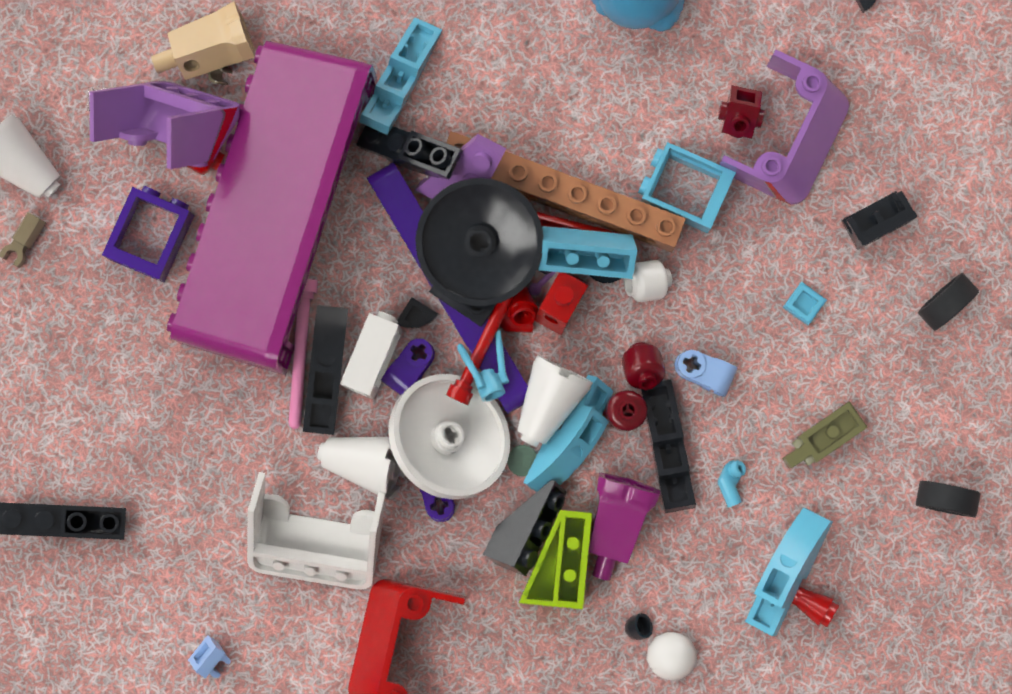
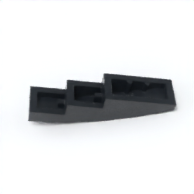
M671 379L663 380L652 389H641V394L647 405L646 421L662 503L666 514L696 508V501Z

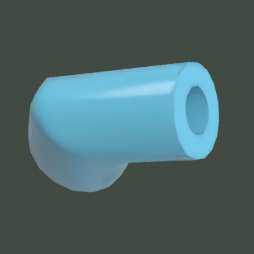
M739 460L729 461L718 478V486L728 508L742 502L736 486L741 476L745 475L746 466Z

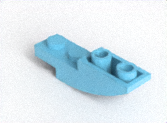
M587 376L586 379L593 383L591 389L567 417L561 429H558L546 444H542L523 482L535 492L539 491L550 480L556 481L561 485L568 479L592 451L609 423L602 414L608 399L614 391L598 377Z
M803 508L778 545L754 592L757 597L745 622L772 637L777 636L802 579H807L833 521L807 508Z

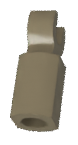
M27 212L12 236V243L2 248L0 257L6 260L10 253L16 252L17 259L13 265L18 268L22 267L26 262V250L28 248L31 249L46 222Z

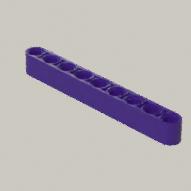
M392 162L367 177V180L418 266L421 268L416 252V231L423 210L396 165ZM439 299L472 354L488 319L480 327ZM495 336L482 361L481 371L493 369L495 373H499ZM503 345L505 371L509 383L503 385L506 392L498 400L501 402L506 413L509 414L523 406L528 386Z

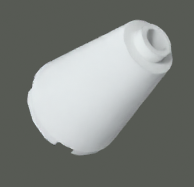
M11 114L0 123V177L39 199L43 195L50 198L61 186L57 182L60 175L21 120L14 114Z
M537 355L533 362L517 429L518 432L522 433L520 439L535 447L538 446L539 442L546 444L589 392L593 384L592 381Z
M329 437L326 442H322L319 446L317 457L324 469L376 495L379 492L385 493V499H394L401 487L395 486L399 475L404 478L405 474L401 471L393 456L389 437Z

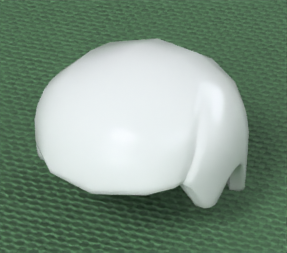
M665 632L656 636L649 645L647 661L652 672L657 676L671 681L680 680L690 675L697 665V650L688 637L676 632Z

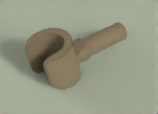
M223 67L207 74L212 83L228 85L229 83L224 82L222 79L223 72L232 74L233 71L230 67Z

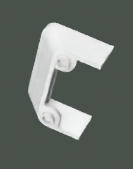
M259 472L247 510V563L249 567L258 573L359 590L369 588L374 577L380 543L385 493L379 492L374 512L371 510L358 511L353 514L351 524L290 514V506L285 499L279 495L265 494V473Z

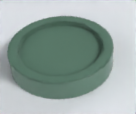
M526 445L514 447L509 452L507 461L510 471L517 476H527L537 453Z

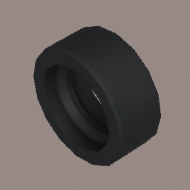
M961 273L929 299L918 311V314L934 331L938 330L965 308L979 293V289L964 273Z
M920 481L915 504L919 507L939 512L976 517L981 493L944 483Z

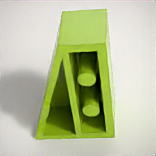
M559 510L519 599V603L583 610L592 513Z

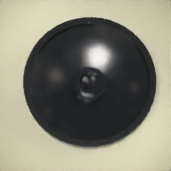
M490 178L465 179L451 184L440 191L424 209L416 231L418 261L429 282L446 297L466 305L488 306L512 298L523 290L534 277L543 254L541 253L543 243L542 225L532 204L514 187Z

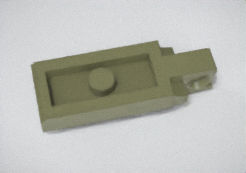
M849 401L800 434L792 442L795 450L783 457L782 460L789 469L803 460L807 466L817 463L865 430L867 425Z

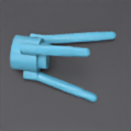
M499 329L495 334L499 373H495L493 369L478 372L462 344L457 346L463 362L467 365L474 378L481 400L484 402L495 400L504 395L506 391L503 385L509 383L505 371L502 335Z

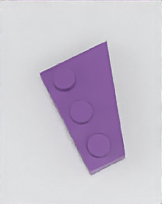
M477 134L460 148L463 150V153L450 179L429 176L418 183L415 191L433 199L440 191L458 181L470 178L491 179L506 148Z

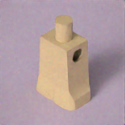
M234 0L214 13L168 32L171 49L151 56V60L158 74L178 66L184 79L188 80L232 64L253 59L256 51L243 16Z

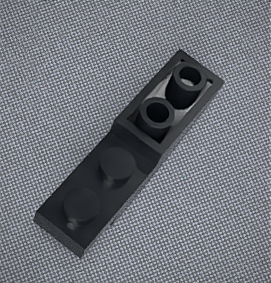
M365 125L356 143L359 148L383 157L390 163L393 162L400 167L441 179H450L463 153V150L412 130L407 132L394 126L386 135Z
M317 305L303 432L334 435L348 308Z
M0 502V534L117 540H124L126 508Z

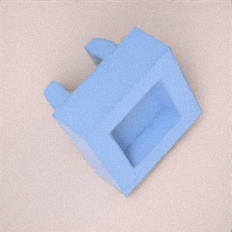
M209 635L206 636L188 659L195 672L204 678L209 673L214 678L221 676L218 670L214 668L219 661H224L228 665L231 663V660L220 644Z

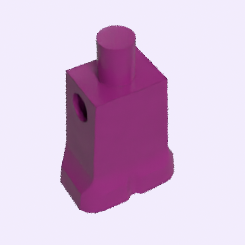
M599 472L597 482L599 502L588 552L598 555L592 575L609 581L611 580L616 561L628 564L644 519L650 509L656 505L660 496V490L634 479Z

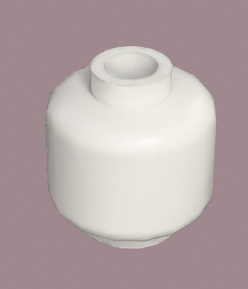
M659 260L636 262L633 278H624V288L627 295L632 296L637 302L660 300L666 296L668 287L672 285V275L668 268L665 269Z

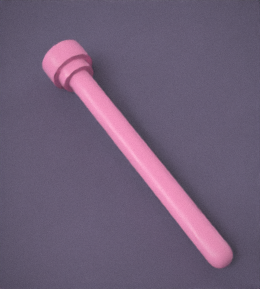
M307 279L296 315L289 426L292 429L300 427L302 418L310 299L314 298V293H317L318 280Z

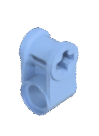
M688 350L681 353L674 363L675 371L681 378L695 383L707 391L711 389L714 391V394L726 397L738 369L726 361L710 357L696 350ZM692 357L694 358L693 364L697 366V369L687 372V365L683 364V360H688Z

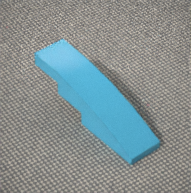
M414 17L390 56L389 64L377 82L373 96L361 113L360 123L388 135L422 74L442 33V29Z

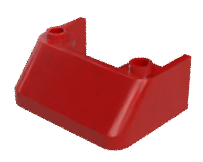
M382 579L376 582L371 588L348 686L349 694H408L402 685L387 681L401 618L419 620L425 617L430 610L432 598L464 605L466 596L391 579Z

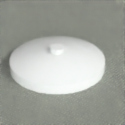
M436 374L415 382L396 401L389 420L390 447L401 471L417 487L440 498L464 499L474 496L491 486L503 472L510 452L509 428L498 403L495 400L482 401L475 382L471 384L473 387L471 393L474 395L467 406L445 395L450 384H454L456 379L460 380L461 376Z

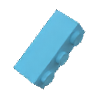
M542 226L543 243L541 253L543 254L538 267L539 271L626 279L633 278L638 251L633 235Z

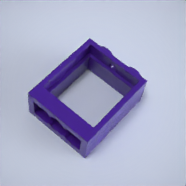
M143 186L142 190L132 187L102 256L165 283L194 215L187 210L189 205L180 200L172 198L168 202L159 198L161 193L154 189ZM140 200L178 216L157 265L119 249Z

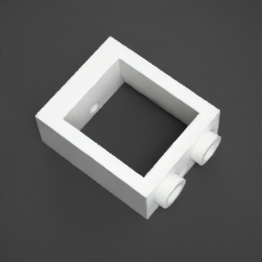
M378 311L377 316L371 313L368 314L340 382L344 388L375 400L381 385V379L388 368L402 334V329L394 316Z

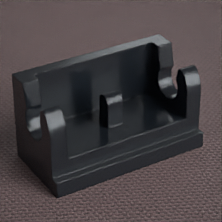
M895 191L842 219L841 222L856 249L859 250L910 223L918 216L913 211L903 192L897 193Z

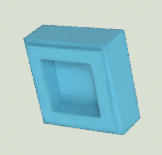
M800 282L782 308L808 326L824 305L826 299L803 282Z

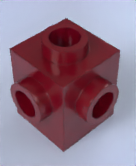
M731 86L728 101L721 102L718 120H723L722 133L729 134L735 138L745 137L752 139L755 127L761 128L765 110L761 109L762 91Z

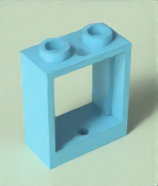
M667 142L664 150L657 149L650 164L656 167L652 177L645 176L638 193L643 195L641 202L686 218L685 224L708 234L736 172ZM669 158L718 180L701 218L652 197Z

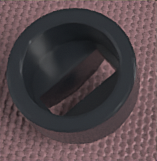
M644 613L631 616L625 623V633L633 640H643L649 638L652 634V622Z

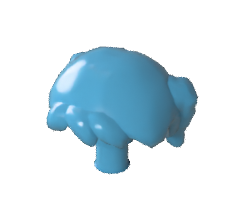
M592 0V2L596 5V11L600 15L608 17L612 22L628 29L650 28L663 32L670 30L674 23L678 21L685 0Z

